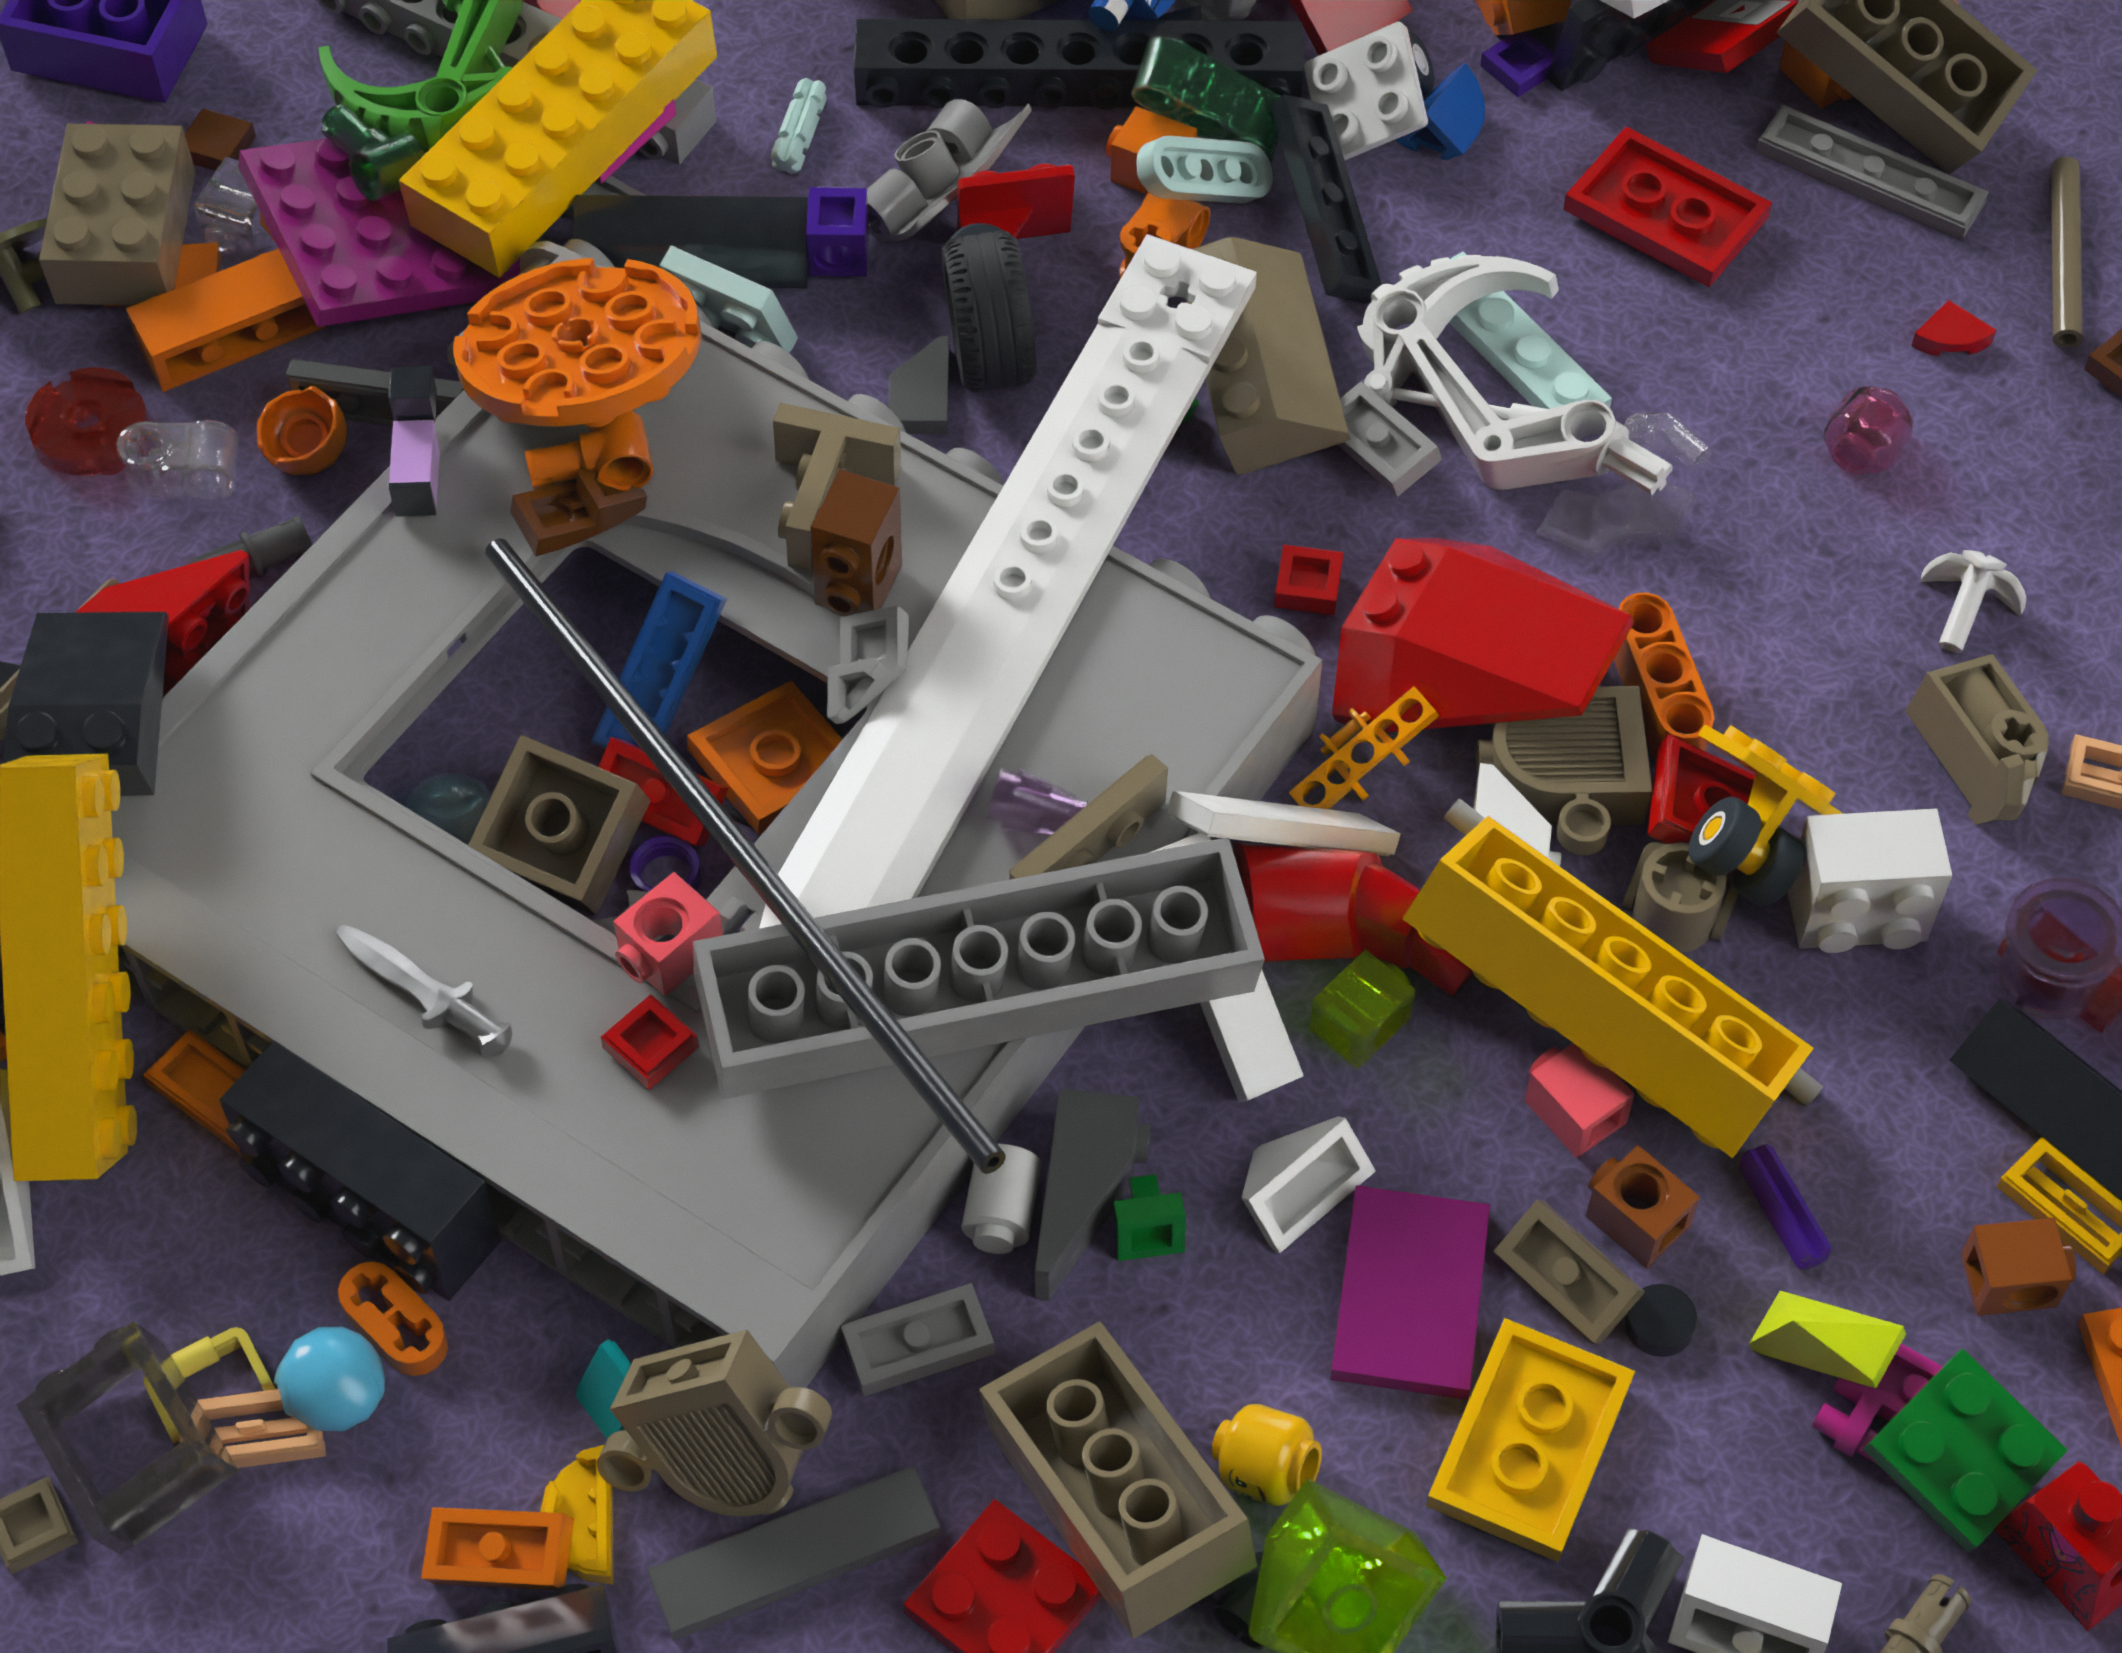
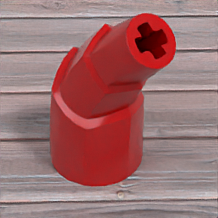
M1235 843L1233 853L1265 958L1264 963L1355 958L1361 954L1403 969L1410 967L1453 998L1474 975L1471 968L1446 950L1437 949L1429 945L1422 939L1417 929L1403 920L1404 915L1417 897L1420 889L1385 868L1376 853L1281 844Z

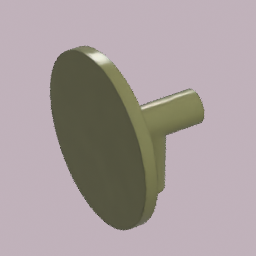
M47 218L31 221L0 233V275L20 314H24L42 305L32 284L46 279L39 261L40 255L20 262L16 253L44 238Z

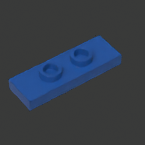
M672 571L665 573L619 677V680L665 736L670 729L727 601V598ZM606 706L591 743L606 750L610 738L614 737L640 747Z

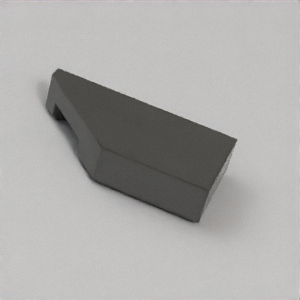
M939 336L889 374L888 408L899 418L907 434H948L949 336Z

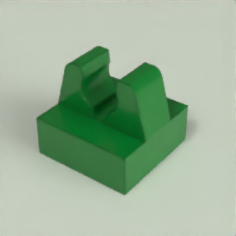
M1156 1174L1129 1177L1131 1197L1125 1200L1114 1201V1240L1118 1261L1185 1253L1186 1214L1181 1192L1161 1195Z

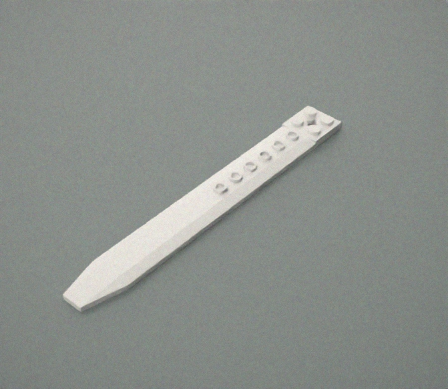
M1146 234L1099 315L1095 330L907 652L905 671L884 691L778 874L813 918L918 897L1256 288V271ZM1183 297L1192 304L1181 303L1177 309L1170 308L1168 306V298ZM766 904L759 928L782 924Z

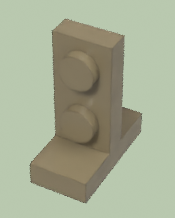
M780 403L773 419L775 461L799 467L796 477L798 494L795 502L786 501L783 505L778 525V537L786 539L788 566L812 570L810 526L839 470L841 469L895 486L901 469L900 428Z

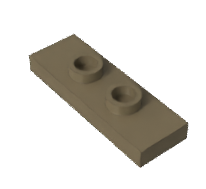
M1153 754L1146 755L1009 870V880L1097 863V860L1113 846L1117 848L1126 846L1138 834L1144 820L1166 802L1168 767Z

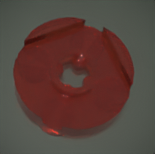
M87 367L70 371L71 380L62 382L54 388L51 381L42 386L30 400L25 414V425L38 460L43 465L70 475H94L98 473L113 475L125 469L129 459L144 444L150 427V418L142 395L135 390L133 382L124 374L111 369ZM90 415H97L99 420L93 426L80 428L75 424L76 421L86 422Z

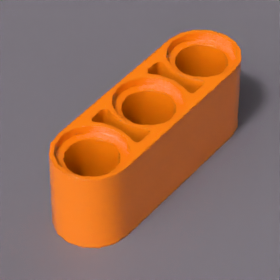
M1648 592L1627 596L1620 603L1619 609L1630 614L1634 624L1617 652L1614 662L1623 685L1639 686L1646 743L1651 755L1656 761L1657 748L1667 735L1674 736L1706 751L1708 742L1698 736L1704 725L1713 727L1714 711L1672 608L1660 596Z

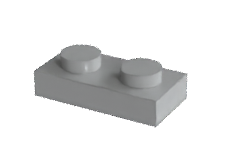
M1362 381L1340 398L1351 440L1337 445L1396 497L1442 460L1439 448L1434 442Z
M972 1283L841 1325L842 1339L863 1397L995 1354L994 1341Z

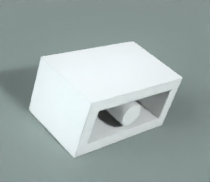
M1702 1534L1685 1581L1668 1643L1696 1653H1824L1829 1641L1842 1583Z

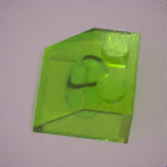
M1306 1479L1266 1535L1249 1634L1253 1641L1279 1653H1394L1447 1577L1416 1532Z

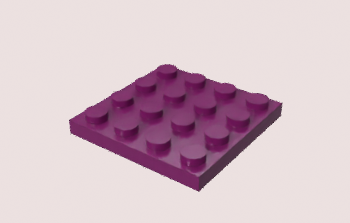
M366 133L240 150L238 168L317 327L478 302L493 289L521 273L520 258L498 278L410 226L398 180L426 152H417L413 156L394 151L391 144L380 145L367 137Z

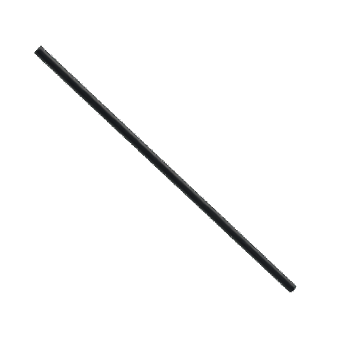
M502 538L491 541L485 550L488 559L980 1171L984 1174H989L999 1169L1006 1159V1155L510 544Z

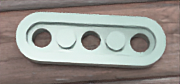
M1163 136L1144 144L1137 155V175L1140 182L1150 194L1161 199L1244 204L1265 196L1270 191L1273 182V173L1268 157L1259 146L1251 142Z

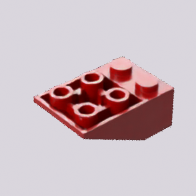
M238 550L103 588L75 613L167 612L169 622L163 699L250 609L249 554L243 550Z

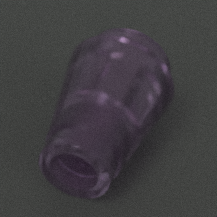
M1020 766L1017 772L1001 768L986 818L1000 822L1001 830L1052 835L1087 806L1088 800L1078 798L1076 795Z

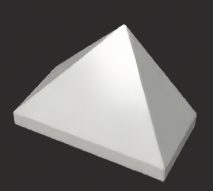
M1338 1116L1260 1145L1254 1150L1242 1200L1269 1246L1275 1252L1281 1253L1355 1190L1356 1185L1362 1184L1376 1171L1346 1118Z

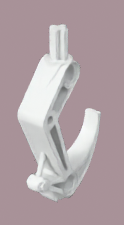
M1464 255L1453 260L1445 257L1431 260V266L1424 269L1418 265L1399 273L1400 281L1397 284H1382L1371 294L1372 301L1365 311L1363 325L1357 326L1365 353L1374 364V370L1366 376L1364 384L1391 407L1397 403V400L1435 407L1478 476L1487 486L1493 489L1506 490L1599 476L1609 471H1612L1650 495H1653L1655 491L1660 492L1667 484L1666 477L1672 471L1673 466L1629 440L1628 428L1615 421L1612 410L1605 403L1597 400H1582L1551 409L1513 403L1511 408L1489 405L1436 340L1448 322L1461 309L1488 294L1505 290H1526L1553 299L1559 291L1556 274L1531 263L1507 257ZM1411 324L1407 328L1395 330L1400 325ZM1411 373H1414L1426 393L1401 389V386ZM1590 434L1602 435L1599 439L1592 442L1580 441L1583 437Z

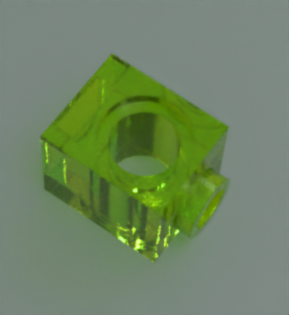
M1365 949L1313 998L1309 1030L1359 1069L1410 1021L1415 988L1411 986L1407 976L1397 966L1389 962L1382 963Z

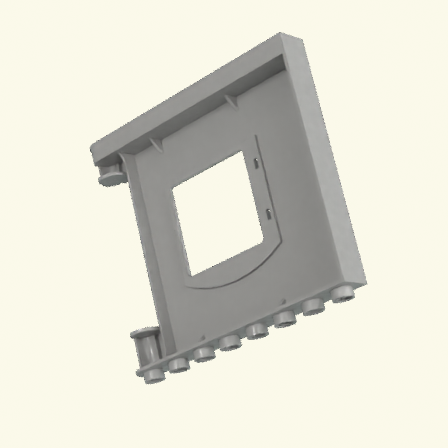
M570 239L563 246L550 241H538L533 243L520 256L521 273L519 275L549 264L582 258H593L595 267L614 266L599 249L580 239ZM696 304L701 325V344L691 367L671 387L670 393L666 397L655 402H648L631 410L640 415L644 422L653 464L652 478L641 487L647 495L644 510L599 535L554 552L535 556L510 513L513 495L534 490L527 467L525 450L546 448L580 440L579 434L589 432V427L583 424L572 426H535L521 423H506L479 407L463 390L435 419V428L440 446L436 515L395 516L389 492V466L164 696L161 708L154 795L120 796L118 810L111 811L112 838L119 837L121 839L124 852L121 878H115L116 905H123L127 916L126 942L124 945H118L119 972H127L130 980L131 996L185 1031L192 1030L245 1070L275 1040L485 1181L501 1236L672 1347L679 1348L748 1329L790 1388H806L843 1341L841 1325L860 1319L972 1174L974 1164L972 1159L895 1064L722 1099L694 973L667 996L662 995L647 980L642 984L637 983L623 970L617 961L615 952L619 949L616 935L364 781L367 771L524 604L485 554L488 544L498 538L505 539L541 584L573 550L580 547H589L659 587L666 572H675L727 598L718 621L828 683V667L840 664V617L843 616L836 615L825 607L815 605L813 569L807 570L788 566L786 539L778 537V525L783 505L786 501L795 502L798 494L796 477L799 467L775 461L773 419L780 403L900 428L901 469L895 486L900 487L902 567L882 608L898 605L909 614V650L1005 485L1000 474L987 460L973 451L964 448H953L947 454H944L907 434L895 413L885 404L871 396L856 394L847 401L808 379L806 372L799 362L778 345L760 341L754 344L752 348H749L714 329L707 315ZM453 341L448 346L447 358L448 363L456 367ZM1112 546L918 897L1009 880V870L1146 755L1153 754L1168 767L1166 802L1144 820L1142 828L1131 842L1122 848L1113 846L1097 860V863L1145 854L1197 833L1198 831L1171 818V815L1167 813L1173 791L1260 801L1315 730L1322 659L1315 656L1314 649L1308 639L1290 623L1268 615L1259 616L1254 621H1251L1210 599L1209 593L1201 580L1183 565L1163 558L1155 559L1148 565ZM460 638L463 644L448 659V649ZM884 691L866 706L867 710L862 718L754 843V846L777 874L782 869ZM1210 837L1211 840L1222 839L1217 837ZM735 866L706 899L720 912L723 935L732 934L748 915L750 917L743 924L740 932L759 929L766 905ZM342 925L350 926L378 938L410 959L426 975L443 985L457 988L465 981L471 982L473 985V996L469 1004L495 1022L510 1023L512 1029L510 1045L502 1054L497 1056H482L479 1044L450 1023L439 1028H424L422 1026V1015L426 1010L421 1003L405 990L388 982L363 965L343 945L336 934V929ZM652 994L698 1036L699 1048L652 1089L648 1090L602 1048L600 1037L646 997ZM1085 1026L929 1057L928 1059L996 1142Z

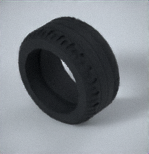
M995 231L994 233H981L979 235H968L963 238L955 237L948 240L942 248V265L949 318L962 385L971 392H984V390L992 391L1030 383L1037 374L1036 350L1025 273L1017 239L1007 231Z

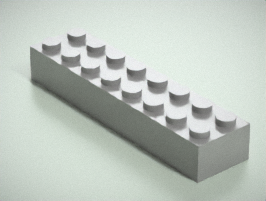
M1229 837L814 918L927 1058L1254 992L1265 960ZM783 924L693 941L694 978L722 1099L894 1065V1062Z

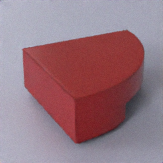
M1948 300L1915 332L1911 346L1919 351L1935 356H1940L1941 351H1967L1971 355L1990 346L1993 343L1997 330Z

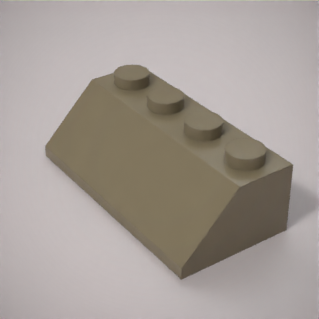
M1233 236L1192 249L1257 272L1256 288L1205 378L1219 437L1236 475L1253 472L1351 440L1301 253Z

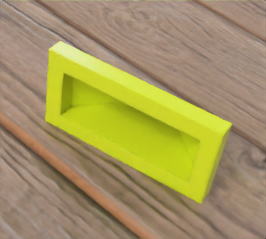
M1779 1291L1749 1344L1751 1349L1759 1354L1876 1389L1905 1338L1906 1332L1904 1326Z

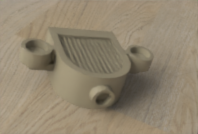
M1639 686L1598 687L1582 716L1495 723L1493 738L1477 740L1476 742L1477 777L1480 763L1494 765L1551 826H1557L1556 835L1559 843L1573 854L1585 856L1600 851L1607 842L1610 825L1645 823L1652 795V785Z
M748 1329L634 1359L610 1408L625 1430L614 1432L608 1437L597 1460V1469L607 1483L620 1490L631 1492L643 1490L649 1485L656 1470L677 1494L705 1510L738 1517L772 1514L784 1507L791 1499L794 1491L791 1480L804 1450L813 1449L823 1441L832 1419V1409L827 1400L816 1391L803 1387L790 1388Z

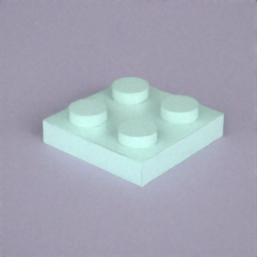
M670 246L660 264L661 269L671 273L684 283L694 297L695 303L709 318L714 329L717 330L720 326L736 333V340L749 348H752L757 342L766 341L776 344L790 353L798 340V336L771 289L674 246Z

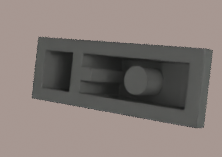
M1059 1088L1035 1267V1299L1050 1300L1114 1211V1201L1122 1200L1130 1189L1129 1177H1133L1134 1163L1147 1164L1151 1124L1139 1122L1140 1097Z

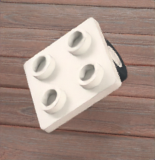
M1395 22L1315 57L1304 64L1311 101L1328 105L1344 160L1412 133L1428 124L1422 95L1429 93L1434 87L1435 76L1432 62L1421 39L1413 31L1408 30L1401 22Z

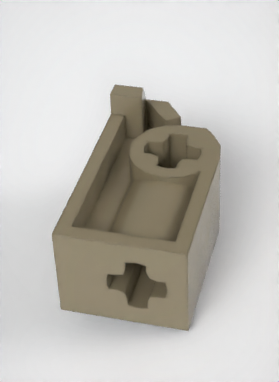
M1993 654L1927 672L1905 712L1972 806L1968 816L1975 825L1989 821H2012L2018 819L2028 802L2031 789L2039 778L2048 750L2049 735L2044 724Z

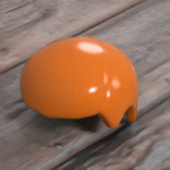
M310 386L303 391H286L267 403L257 421V443L260 452L272 466L292 476L317 475L335 464L346 447L348 428L344 413L335 399L330 398L315 386Z

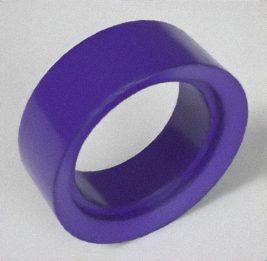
M657 836L643 842L632 854L629 870L634 890L651 891L653 888L642 879L644 868L655 858L674 856L682 859L689 866L690 872L685 882L697 891L701 882V867L697 851L689 842L676 836Z

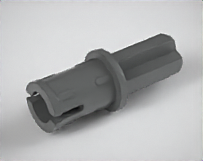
M296 515L290 520L249 536L245 531L240 532V540L189 560L188 564L243 550L249 554V575L255 573L257 578L264 576V569L304 554L312 544L301 518Z

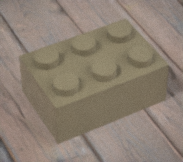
M67 123L39 257L55 304L135 305L175 288L196 172L182 126Z

